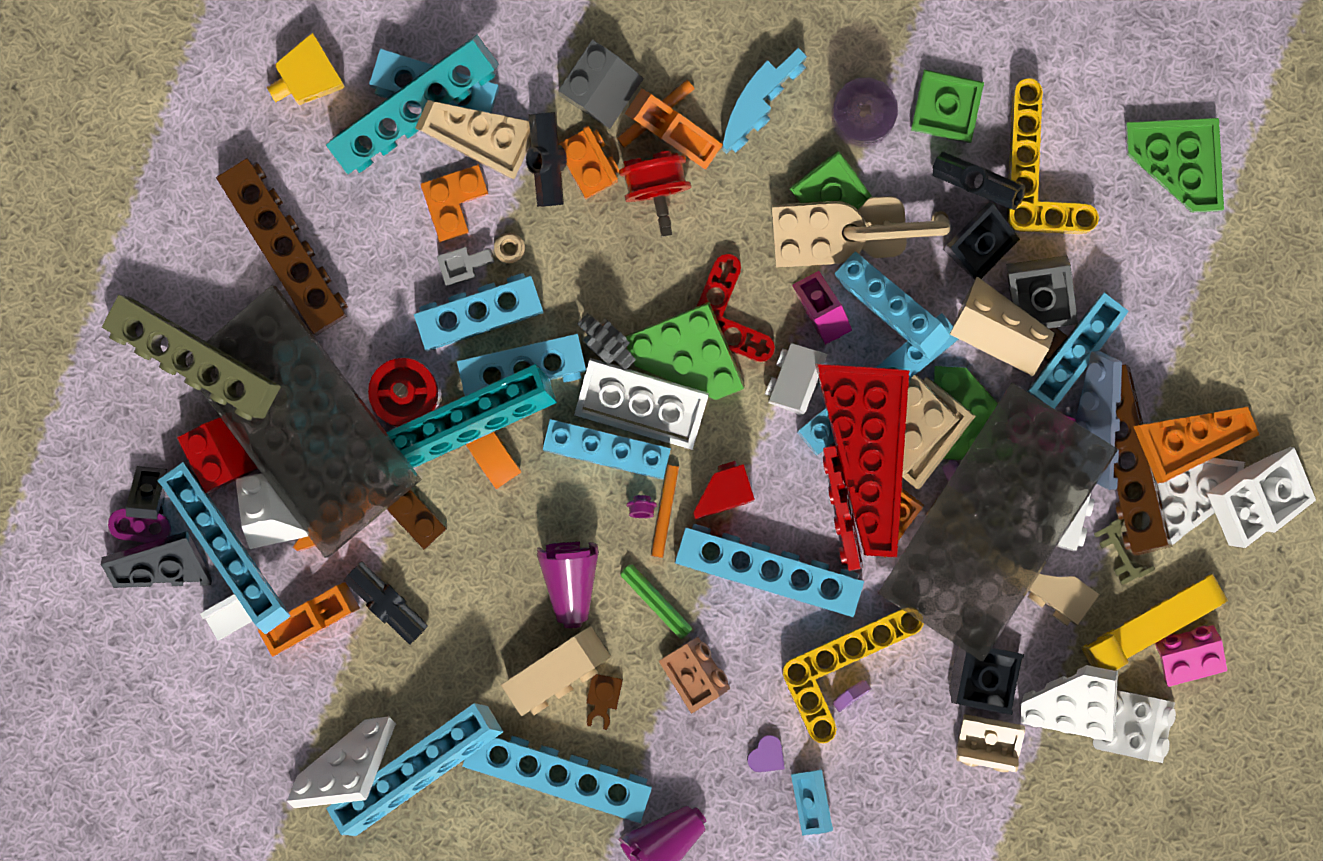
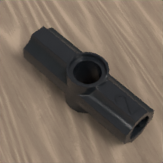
M556 113L528 114L531 148L526 154V165L528 170L534 174L537 207L563 205L561 171L566 167L567 156L564 148L558 145Z
M943 151L935 159L932 167L933 177L1012 210H1016L1022 203L1025 195V185ZM982 174V184L976 188L974 184L977 175Z
M363 561L345 577L344 581L366 602L365 605L384 624L387 622L409 645L428 627L425 621L406 604L407 601L389 583L385 584Z

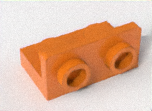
M587 125L583 128V131L558 144L566 152V165L585 199L618 182L616 174L619 173V168L612 156L606 158L601 148L606 145L597 129L592 132Z

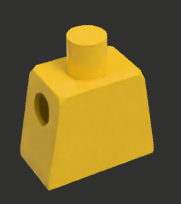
M313 33L275 64L282 78L266 87L275 103L292 94L298 105L345 88Z

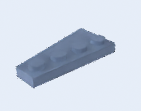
M1094 351L1090 354L1065 469L1108 490L1117 489L1118 478H1114V463H1118L1119 450L1115 449V431L1120 429V419L1117 418L1116 403L1121 401L1122 361L1103 352Z

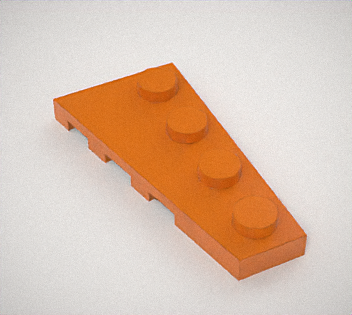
M1248 407L1133 426L1157 484L1164 483L1260 435Z

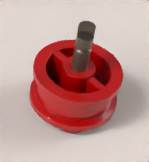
M671 151L655 153L652 160L642 161L641 158L624 161V168L619 170L620 176L625 177L628 194L624 196L626 202L654 200L656 214L659 217L658 223L661 237L673 235L666 197L692 188L691 182L685 179L682 165L686 163V157L679 156L678 153L671 154Z
M396 358L383 363L374 372L368 387V397L372 409L382 420L392 426L399 427L434 411L438 401V386L432 373L423 364L409 358Z

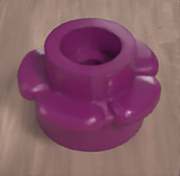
M636 495L633 496L632 501L627 502L626 506L629 507L630 517L647 519L654 516V509L657 507V503L651 501L650 496Z

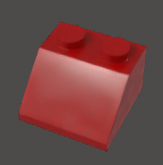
M235 412L206 422L177 437L205 493L210 494L264 466L239 415Z
M732 461L717 467L718 472L713 474L693 512L694 520L754 502L755 498L744 464L737 466L736 461Z

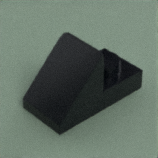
M136 466L126 504V517L157 519L158 514H163L165 490L158 482V479L167 474V469Z

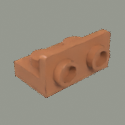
M699 637L694 638L659 660V663L691 714L730 690L726 674L716 666L711 658L712 654L709 647L704 642H701Z

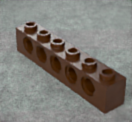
M246 158L218 175L216 179L309 328L317 336L345 319L347 315L344 310L348 308V305L339 292L333 294L327 284L332 282L331 278L323 266L319 268L315 266L311 258L316 254L307 240L300 242L295 234L299 227L290 214L283 215L278 207L283 202L274 188L268 191L262 180L267 178L259 163L256 162L252 165L249 159ZM251 186L258 187L260 190L259 197L255 201H246L244 198L246 189ZM267 212L275 213V224L268 228L262 227L260 223L262 215ZM283 238H289L292 240L291 250L285 254L279 253L277 251L278 241ZM299 264H305L309 268L307 277L302 280H297L293 277V269ZM315 290H322L325 293L324 302L318 306L311 305L309 302L310 294Z
M1124 364L1122 365L1121 404L1116 408L1117 418L1120 419V423H1126L1129 430L1124 438H1115V449L1119 450L1118 463H1114V478H1118L1117 492L1119 496V501L1115 502V507L1119 520L1124 519L1127 530L1122 532L1126 550L1131 549L1132 554L1137 556L1173 546L1158 484L1133 427L1143 425V419L1131 369L1128 365ZM1129 452L1133 453L1136 458L1134 466L1124 469L1121 466L1122 456ZM1138 482L1142 485L1143 492L1139 498L1131 499L1128 496V488L1131 484ZM1145 512L1149 515L1150 523L1145 529H1138L1135 526V518L1138 514Z

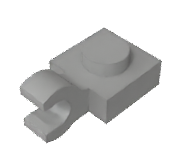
M467 247L437 256L446 286L475 278L474 268L494 263L492 252L489 249L469 255Z

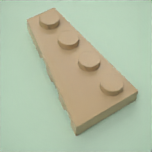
M431 100L427 101L415 129L511 179H515L531 144L530 126L527 120Z

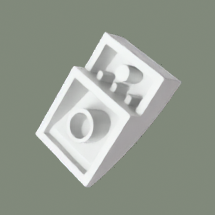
M1294 447L1279 451L1246 467L1207 493L1228 545L1242 548L1249 546L1265 532L1275 533L1316 501Z

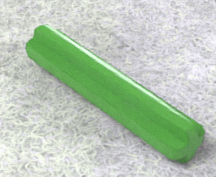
M628 565L621 572V577L680 639L685 638L692 631V627L634 565Z

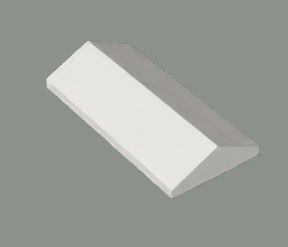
M590 358L574 415L693 450L709 393L629 369L625 370L622 367ZM583 407L614 415L620 418L641 423L681 436H685L689 438V441L672 435L661 433L655 430L644 428L638 425H634L628 422L617 420L611 417H607L601 414L584 410Z

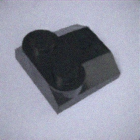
M963 642L955 656L949 686L951 703L1012 715L1014 696L1024 654Z

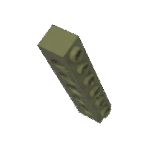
M118 295L102 325L103 329L110 332L109 338L121 345H126V343L135 347L134 353L147 360L154 358L160 362L159 368L172 375H176V373L186 377L184 383L197 390H201V388L211 392L209 397L222 405H226L228 402L236 407L234 411L236 414L247 420H251L252 417L264 418L281 385L132 297ZM141 322L143 325V332L138 337L136 334V327ZM166 337L168 339V347L163 352L161 341ZM189 352H192L193 363L188 367L186 356ZM214 367H217L219 371V376L217 380L213 382V380L211 379V371ZM239 382H242L244 392L239 397L236 393V387Z

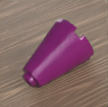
M580 541L547 544L546 551L541 547L537 548V558L558 623H563L564 628L582 627V622L588 620L599 555L598 544L588 542L589 548L580 547Z
M685 806L622 835L618 840L622 842L620 846L629 861H681L705 832L704 823L707 821L697 807L691 809L689 806Z

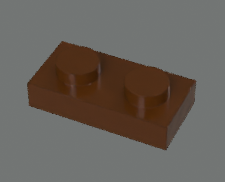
M406 484L382 504L423 550L447 530Z

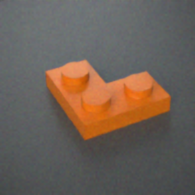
M479 164L420 184L440 243L469 233L460 204L489 195Z

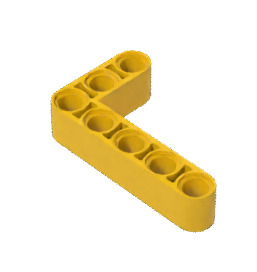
M1023 79L1014 88L1012 94L1008 178L1014 181L1024 178L1031 184L1030 192L1025 193L1022 203L1016 208V210H1026L1030 219L1028 223L1020 224L1014 218L1015 210L1007 208V222L1012 229L1020 232L1087 234L1096 227L1099 221V214L1092 205L1038 201L1043 91L1040 83L1035 79ZM1023 87L1031 88L1035 93L1034 100L1024 101L1020 97V89ZM1023 117L1029 118L1033 122V130L1030 132L1022 131L1018 126V120ZM1020 148L1030 150L1032 161L1027 163L1021 162L1017 157V150ZM1053 210L1059 214L1060 223L1053 226L1046 222L1045 213L1047 211ZM1078 212H1086L1091 218L1090 226L1082 227L1078 225L1076 214Z
M1212 573L1204 577V580L1196 584L1193 583L1177 592V595L1167 598L1151 607V610L1143 614L1140 613L1124 622V625L1115 630L1112 629L1098 637L1096 641L1082 646L1081 649L1091 666L1116 671L1129 663V657L1220 607L1228 599Z
M912 607L902 608L796 656L784 664L782 669L783 679L806 730L814 741L823 744L828 743L835 737L837 731L835 721L816 679L921 631L924 625V618L918 609ZM906 612H912L917 617V625L912 630H906L901 625V617ZM878 625H884L889 630V637L883 643L875 641L872 635L874 628ZM849 638H856L861 643V650L857 655L850 656L844 649V644ZM824 650L830 652L833 656V663L825 669L820 668L816 663L817 654ZM798 663L804 667L805 675L800 681H792L788 677V668L792 664ZM806 692L815 693L818 699L817 705L810 710L804 709L800 702L802 695ZM820 720L827 721L831 728L830 733L823 738L817 737L813 731L815 723Z

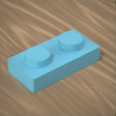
M822 769L791 774L802 836L833 831Z

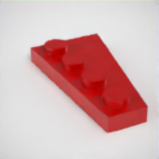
M836 446L823 448L825 455L823 456L825 473L829 474L831 484L828 487L830 502L832 505L835 504L837 517H834L835 530L837 535H841L844 546L839 548L841 562L843 566L848 565L849 571L863 569L854 514L850 508L849 494Z

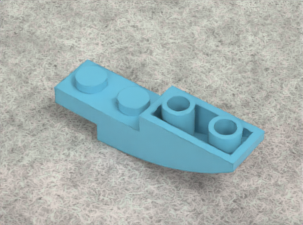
M799 48L777 69L767 60L746 85L735 104L725 131L722 150L726 154L731 149L735 153L738 152L748 142L745 136L753 128L758 132L769 122L770 117L768 114L771 111V107L765 100L768 98L770 101H773L784 90L781 84L788 77L794 80L806 69L803 63L806 61L807 56Z

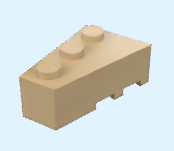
M976 277L962 302L950 335L1031 376H1034L1043 361L1055 334L978 277Z
M590 626L501 686L521 716L529 711L536 715L549 706L546 701L548 698L555 695L557 699H560L573 690L571 683L577 679L584 683L598 674L595 667L611 656Z

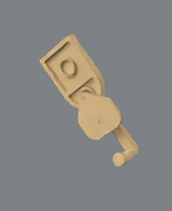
M893 196L871 197L858 210L854 206L842 201L772 205L776 268L844 263L855 251L859 254L862 249L873 258L896 257L905 250L907 238L944 236L950 232L949 218L943 211L935 212L931 217V221L906 223L904 205L898 198Z

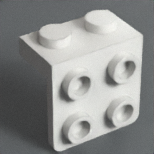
M1117 690L1116 724L1113 741L1094 739V748L1163 763L1164 757L1169 751V730L1176 716L1175 702Z

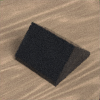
M989 202L943 250L974 280L976 277L982 279L1020 238L995 205Z

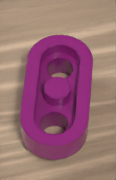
M119 509L113 512L108 520L110 533L115 538L121 540L149 543L169 537L171 534L170 521L162 514H158L157 519L126 517V509ZM126 518L130 521L131 525L128 530L124 531L120 528V521ZM153 523H158L161 526V531L157 535L152 534L150 531Z

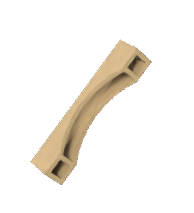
M950 485L943 489L925 514L930 519L927 524L941 535L944 531H947L954 536L953 544L966 553L971 549L980 555L977 560L979 563L991 571L995 567L1005 574L1002 578L1005 582L1015 589H1018L1021 585L1028 590L1030 594L1027 597L1041 608L1045 604L1055 610L1052 616L1066 626L1070 622L1078 625L1100 595L1075 576L1056 577L1042 575L1027 570L1009 560L995 547L986 535L978 519L974 503Z

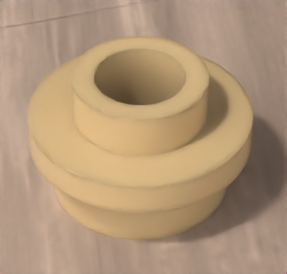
M504 233L497 238L494 244V251L500 261L512 264L523 257L525 244L519 235ZM513 243L516 247L515 251L512 254L505 253V244Z

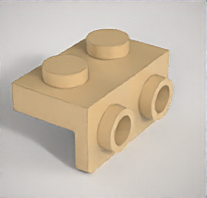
M964 714L956 747V760L972 767L981 765L991 767L999 772H1017L1025 726Z

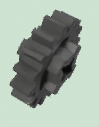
M587 313L577 323L587 334L583 341L605 363L610 364L614 360L620 367L626 370L635 361V358L626 349L630 343L607 319L604 318L599 323Z

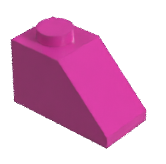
M819 271L792 285L825 345L852 331L841 303Z

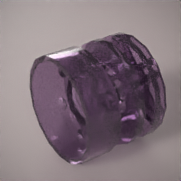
M871 77L857 78L846 83L838 92L831 110V123L836 135L846 144L856 148H871L882 143L891 133L898 116V103L893 91L882 81ZM865 105H869L872 116L867 114L865 117H861L859 115L861 110L858 106L863 108Z

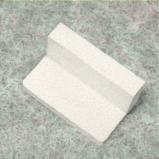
M235 594L200 613L202 619H206L218 641L253 622Z

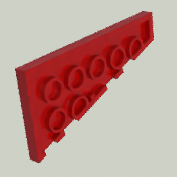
M815 364L863 553L866 556L897 557L909 370Z

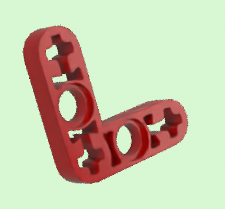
M721 255L713 265L696 307L708 303L707 293L713 288L722 290L725 296L724 301L720 305L710 304L717 322L720 321L725 324L721 328L723 335L729 328H735L741 333V341L737 345H728L729 350L755 362H766L771 359L775 351L773 340L763 333L723 317L739 278L741 263L734 255ZM727 260H731L733 262L732 267L736 269V272L729 273L725 282L731 283L729 289L722 283L712 282L714 276L720 279L722 269L718 266L720 263L725 264ZM746 333L753 335L750 341L759 344L761 340H765L767 342L766 347L770 349L769 353H763L761 357L755 355L756 349L747 346V352L740 350L746 341Z

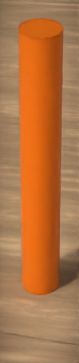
M686 80L665 97L662 102L673 108L695 88ZM636 122L622 133L617 140L625 148L642 134L646 128Z
M667 465L651 553V556L663 558L679 471L678 466Z

